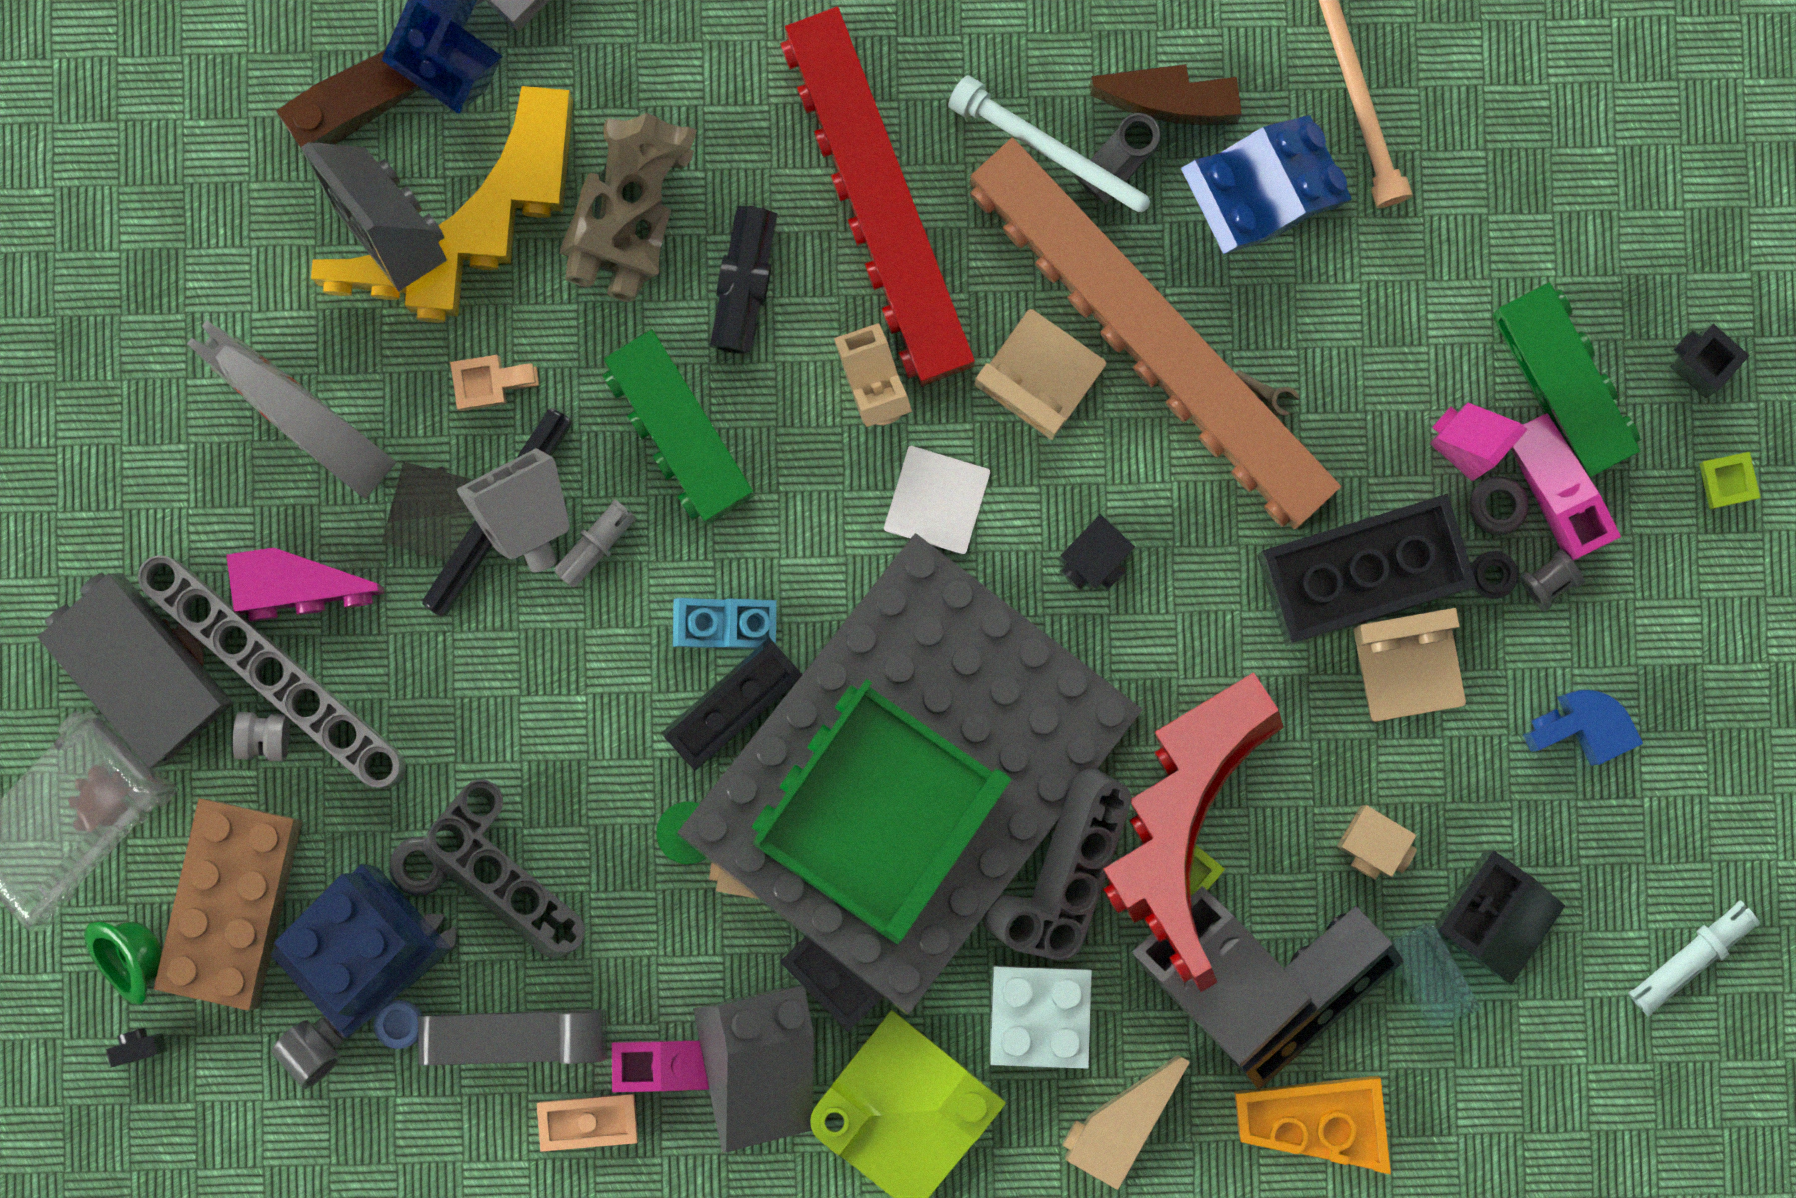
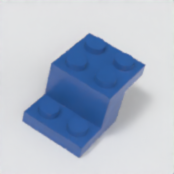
M1310 115L1264 126L1221 153L1195 159L1181 168L1223 254L1270 241L1311 216L1338 208L1352 200L1347 189L1346 177L1342 170L1335 165L1325 146L1326 139L1324 133L1313 122Z

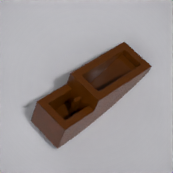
M1187 64L1096 75L1091 77L1089 85L1090 95L1107 104L1133 114L1143 113L1155 120L1175 124L1205 126L1238 124L1242 115L1237 77L1189 83Z

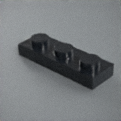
M769 637L661 733L691 768L696 771L794 685L803 674Z

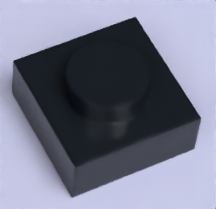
M146 1028L118 1035L119 1045L105 1049L110 1068L167 1052L162 1033L148 1036Z

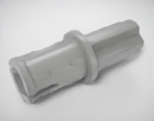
M614 499L588 531L584 529L580 531L582 538L555 567V573L569 586H577L604 555L606 557L611 555L608 550L630 525L636 522L637 518L631 512L628 513V509Z

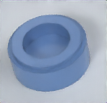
M407 1000L389 1002L375 1016L374 1031L377 1038L385 1046L394 1049H402L413 1045L418 1040L417 1016H422V1012L415 1004Z

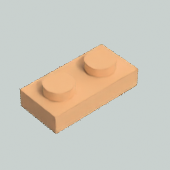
M635 1093L537 1102L540 1152L635 1144L639 1142Z

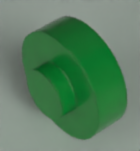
M686 801L674 804L662 814L658 821L656 830L658 845L669 859L677 863L696 864L707 859L677 835V832L699 806V803Z

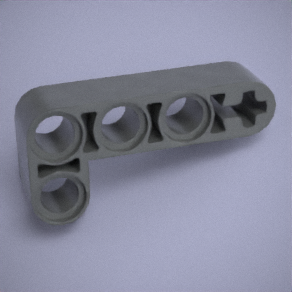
M1094 768L1083 770L1075 776L1069 788L1032 899L1000 895L983 917L984 927L990 934L1016 951L1054 960H1067L1080 950L1106 878L1103 869L1109 866L1112 861L1130 809L1131 795L1126 785ZM1088 836L1085 844L1082 846L1084 839ZM1072 882L1070 888L1066 891L1068 885ZM1016 918L1014 925L1010 927V924ZM1056 928L1054 934L1050 937L1052 931Z
M479 779L470 782L427 832L423 842L426 857L541 954L552 959L568 956L581 945L584 939L585 927L583 921L573 910L482 836L503 808V796L496 784L488 780ZM473 794L485 797L490 805V813L484 816L473 814L468 809L467 797ZM443 830L454 833L460 843L459 850L452 853L441 850L436 843V833ZM484 861L492 864L497 873L494 883L485 884L478 881L473 872L476 862ZM523 892L531 897L534 904L532 914L521 915L513 909L511 904L513 893ZM546 909L550 913V915L547 918H545L543 920L544 922L536 929L532 925V923L535 922L544 913ZM563 925L568 930L564 936L566 940L557 944L551 938L555 933L554 929Z
M606 1010L417 1016L418 1065L559 1061V1063L603 1062L607 1059Z

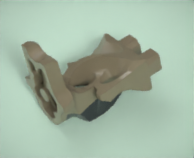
M648 113L627 121L611 118L605 120L603 127L604 140L608 143V156L605 168L600 178L597 174H588L581 188L575 214L559 254L568 257L566 281L579 286L591 287L595 284L598 269L600 268L612 273L607 294L612 298L628 303L636 299L643 283L659 273L660 250L671 209L661 204L662 183L671 167L683 169L692 160L694 151L690 148L697 132L696 129L691 127L668 124ZM628 183H636L642 189L641 196L636 202L629 203L623 200L621 192ZM594 200H595V209H594V216H593V214H592V206H593V203H594ZM639 221H644L648 226V235L644 240H640L635 235L636 224Z

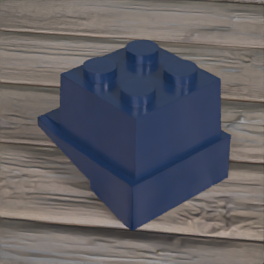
M361 864L353 873H342L274 942L277 948L270 955L344 1038H349L406 987L413 985L446 956L452 948L377 866Z

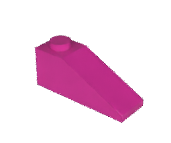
M1467 403L1458 412L1452 406L1446 410L1432 426L1438 434L1429 444L1471 481H1474L1495 467L1528 429L1517 421Z

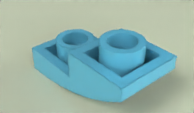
M674 599L673 647L756 649L769 637L776 644L777 600Z

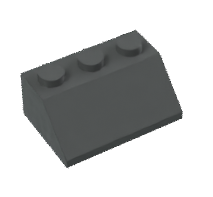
M308 142L301 147L332 208L398 292L447 261L438 243L445 238L440 227L430 214L423 218L421 217L419 212L422 211V208L407 186L399 190L397 185L400 184V181L385 159L378 163L365 147Z

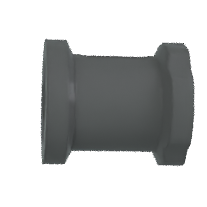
M1562 549L1555 552L1553 559L1534 573L1525 572L1520 576L1524 589L1533 602L1543 611L1552 607L1551 601L1573 586L1576 588L1580 587L1585 583L1579 568Z

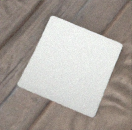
M909 446L884 530L910 539L917 533L933 546L965 554L989 479L990 470Z

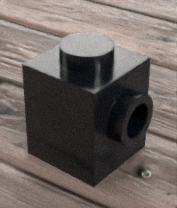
M1712 324L1699 334L1692 329L1677 344L1673 351L1679 357L1672 363L1670 368L1704 398H1707L1718 392L1750 355L1715 324Z
M1100 514L1060 555L1058 560L1065 565L1060 572L1080 591L1087 586L1094 592L1100 584L1109 590L1128 570L1121 562L1133 551L1135 546Z

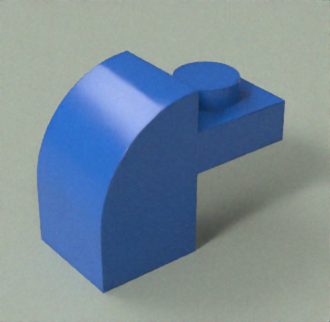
M1579 690L1558 696L1557 698L1565 714L1560 716L1558 709L1547 712L1531 720L1534 729L1523 734L1531 752L1539 751L1575 734L1591 766L1600 765L1643 744L1625 708L1611 696L1594 690Z

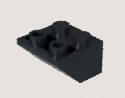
M1484 850L1430 930L1500 979L1512 985L1565 905L1536 879L1496 851Z

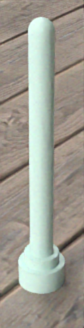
M967 75L955 87L948 103V107L965 118L969 116L985 118L1133 210L1144 212L1148 209L1150 200L1146 194L990 100L991 94L986 92V86L983 83Z

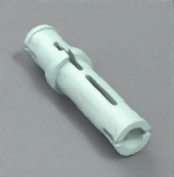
M1741 900L1707 928L1703 925L1696 931L1698 936L1634 990L1628 992L1632 1000L1640 1009L1643 1008L1642 1011L1648 1017L1716 959L1723 961L1730 955L1728 949L1752 929L1760 925L1758 918L1749 908L1745 909L1746 905Z

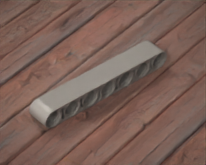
M162 555L150 557L143 562L139 569L138 581L145 594L363 783L371 787L386 789L394 787L402 780L406 769L405 760L393 745L244 616L234 612V608L184 564ZM170 566L175 574L174 583L169 589L158 591L154 584V575L161 567ZM206 597L211 605L210 615L203 622L195 623L190 616V606L197 598ZM242 628L247 635V645L240 653L231 654L225 644L226 637L233 629ZM277 659L283 666V677L277 684L268 686L262 679V668L268 661ZM313 690L319 696L320 707L314 715L304 717L298 710V699L304 692ZM348 721L356 729V739L350 747L342 749L334 741V731L339 724ZM380 753L389 755L393 763L391 774L383 780L375 779L370 772L372 758Z

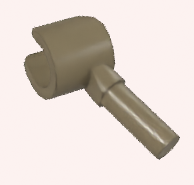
M1239 369L1236 372V375L1253 392L1266 400V406L1274 415H1290L1289 412L1282 410L1278 406L1277 397L1280 393H1284L1293 400H1299V395L1293 388L1279 387L1274 389Z

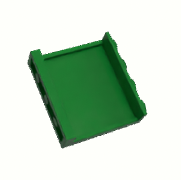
M866 678L859 689L851 684L835 706V709L842 714L833 727L830 729L823 724L813 737L807 748L814 754L806 766L801 768L795 764L783 780L779 788L786 792L776 809L767 804L751 827L758 832L753 845L898 945L1012 778L997 768L993 772L876 692L870 687L872 682Z

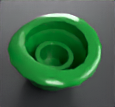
M103 921L90 922L85 929L84 938L86 948L92 960L124 999L129 1003L142 1005L147 998V984L153 981L158 973L162 956V947L158 939L141 923L124 922L113 926Z

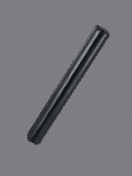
M550 408L516 458L535 448L552 456L572 426V421L560 411ZM476 520L422 600V604L438 616L445 617L492 547V544Z

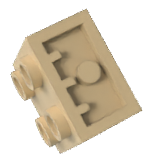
M1029 309L990 364H985L976 377L974 386L1050 440H1053L1105 368L1106 361L1035 310Z
M1456 608L1362 624L1353 628L1371 721L1378 722L1465 705L1466 699L1452 631L1460 627Z

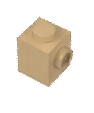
M1363 805L1359 807L1336 847L1354 857L1351 864L1353 868L1376 880L1379 874L1385 877H1392L1396 870L1403 873L1407 869L1417 851V848L1411 845L1417 835L1369 806Z

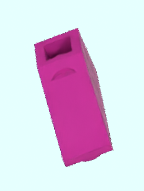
M1548 413L1523 424L1528 430L1511 448V451L1560 549L1565 551L1572 560H1575L1620 538L1621 535L1600 493Z
M277 548L226 555L234 612L241 615L248 614L249 622L278 618L277 610L296 607L297 615L325 611V603L343 600L345 608L373 604L372 596L384 594V587L377 583Z
M699 1040L612 1043V1092L709 1090Z

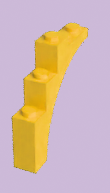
M521 86L515 122L501 157L478 191L453 216L438 225L445 237L438 243L447 261L399 292L370 255L352 259H313L311 279L318 286H323V293L330 295L351 296L352 289L371 290V297L399 300L400 293H406L405 306L411 313H417L416 319L420 321L444 323L446 315L458 316L463 260L470 261L469 267L481 270H498L499 263L511 264L516 208H523L522 214L525 216L549 218L551 217V211L563 212L573 98L570 91Z

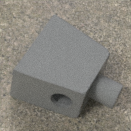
M535 448L457 488L459 496L497 552L510 560L524 555L530 571L534 573L549 569L556 564L557 559L549 541L566 533L569 530L570 524L556 463L552 456Z

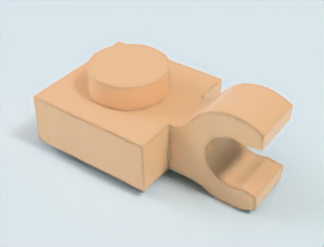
M498 355L450 362L456 406L459 411L507 404L505 390L540 386L537 367H533L532 363L502 368L501 358Z

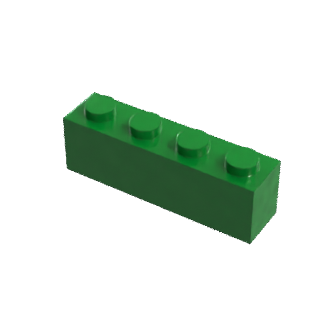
M1548 282L1499 307L1492 314V317L1543 413H1548L1589 478L1640 452L1641 450L1637 442L1641 438L1632 419L1627 415L1622 417L1614 400L1618 398L1611 379L1605 373L1600 375L1591 359L1595 357V351L1589 338L1583 331L1577 333L1569 318L1573 312L1567 297L1562 290L1558 289L1555 291L1551 283Z
M650 329L603 358L609 368V371L602 374L604 380L616 399L625 395L634 408V411L629 413L627 417L641 439L649 435L652 437L660 450L652 455L666 480L676 476L685 492L677 497L692 521L701 516L707 526L755 496L754 491L653 329Z

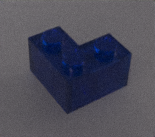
M408 0L381 60L460 114L487 90L503 56L464 29L477 0Z

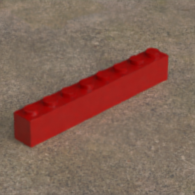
M836 6L784 26L787 41L780 43L783 56L789 70L798 67L804 84L796 87L806 114L815 111L821 128L813 131L823 158L831 155L838 172L830 175L840 202L847 199L850 202L855 217L849 218L847 221L856 245L859 246L865 243L872 261L864 263L873 289L883 288L889 305L881 308L891 335L899 332L906 349L898 352L907 378L910 379L916 376L920 387L973 368L975 364L974 357L839 7Z

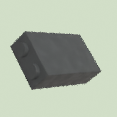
M101 572L82 586L80 592L83 596L71 607L68 604L61 606L45 620L48 628L37 638L149 769L162 767L234 703L123 573H108L105 576Z

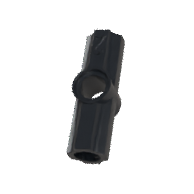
M737 206L728 256L724 255L718 278L716 297H719L710 342L711 348L733 354L751 355L760 305L764 306L770 281L772 264H769L778 218V214L755 206Z

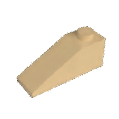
M1179 1055L1175 1056L1090 1113L1084 1124L1076 1120L1062 1146L1069 1149L1065 1159L1118 1190L1190 1062Z

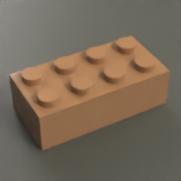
M198 799L154 990L248 1011L259 1008L271 958L270 953L273 950L303 820L215 800Z

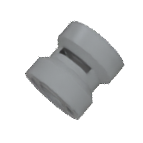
M238 712L233 730V753L235 759L251 760L258 755L265 756L268 761L285 762L290 737L289 718L285 714H271L267 718H258L253 712Z

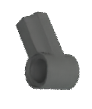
M1135 113L1127 116L1122 120L1117 131L1090 161L1127 182L1141 165L1157 151L1160 139L1158 124L1147 114ZM1132 127H1144L1150 132L1152 141L1147 147L1134 149L1127 144L1124 136ZM1078 175L1075 176V179L1104 205L1112 199V196Z

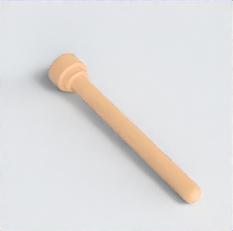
M1319 0L1376 174L1372 178L1374 187L1371 188L1376 208H1385L1410 199L1413 194L1407 177H1402L1399 169L1394 170L1339 0Z

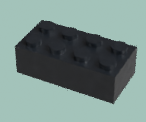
M1448 494L1261 551L1257 555L1285 646L1455 595L1477 586Z

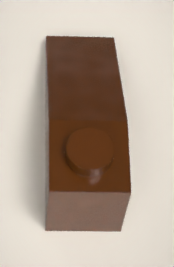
M400 42L313 85L277 109L276 112L300 148L308 142L336 145L428 84L429 81L403 42Z

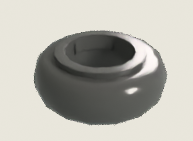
M1504 476L1490 477L1481 481L1473 490L1469 501L1470 514L1474 523L1483 531L1493 535H1507L1517 530L1525 522L1529 511L1528 497L1524 488L1515 480ZM1502 492L1510 498L1512 512L1507 519L1498 520L1488 514L1486 500L1490 494Z
M425 836L411 837L401 842L393 851L390 860V874L395 884L403 892L414 896L428 895L437 891L447 878V875L434 864L432 873L424 880L417 881L408 875L406 861L412 853L424 852L423 842ZM436 841L438 847L441 850L445 851L444 848Z

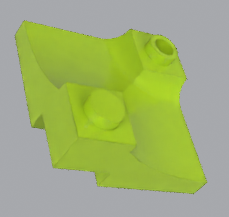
M891 1009L816 1104L811 1114L810 1123L813 1134L820 1142L853 1165L891 1197L929 1198L958 1161L983 1134L1005 1106L1006 1101ZM833 1112L841 1114L844 1118L843 1127L836 1131L829 1129L825 1123L827 1115Z

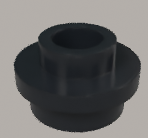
M1485 552L1479 555L1471 565L1477 586L1473 589L1485 598H1502L1508 595L1517 584V566L1513 559L1503 552ZM1490 566L1496 567L1501 573V579L1497 584H1491L1485 578V571Z

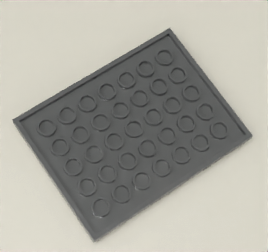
M915 533L677 832V835L908 1015L1058 821L1075 776L1088 768L1098 769L1143 709ZM866 678L872 682L870 686L872 689L992 772L997 768L1012 778L898 945L753 845L758 832L751 827L767 804L776 809L786 792L779 788L783 780L795 764L801 768L806 766L814 754L807 748L813 737L823 724L830 729L833 727L842 714L835 709V706L851 684L859 689Z

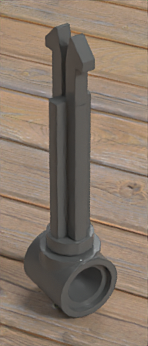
M426 914L424 916L436 931L440 929L446 920L443 914ZM455 927L440 934L452 948L450 951L457 947L458 930ZM321 1017L315 1023L317 1028L308 1020L296 1024L275 1043L271 1050L272 1055L303 1089L310 1088L322 1080L340 1060V1055L334 1047L339 1048L344 1043L343 1039L345 1038L326 1017L324 1019Z

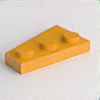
M1379 1076L1261 1088L1260 1090L1234 1091L1239 1140L1242 1143L1298 1155H1309L1327 1159L1330 1162L1360 1166L1391 1175L1382 1085Z

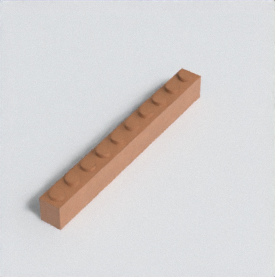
M1013 137L970 175V185L974 188L970 192V196L977 205L987 214L994 210L1005 221L1006 225L1002 229L1009 239L1020 249L1027 245L1037 255L1039 259L1035 262V265L1041 273L1052 283L1059 279L1071 292L1067 298L1073 307L1085 318L1092 314L1104 327L1100 334L1105 341L1118 353L1125 349L1137 362L1133 366L1137 375L1151 388L1158 384L1170 397L1165 401L1169 409L1184 423L1190 418L1202 431L1198 436L1202 444L1217 458L1223 453L1235 466L1231 471L1234 478L1248 492H1252L1256 488L1268 501L1264 509L1281 527L1289 524L1295 530L1342 487Z

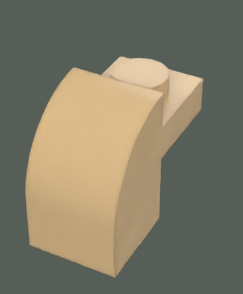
M879 323L834 338L855 403L866 427L875 424L887 425L897 421L901 415L912 412L907 394L898 376L888 342Z

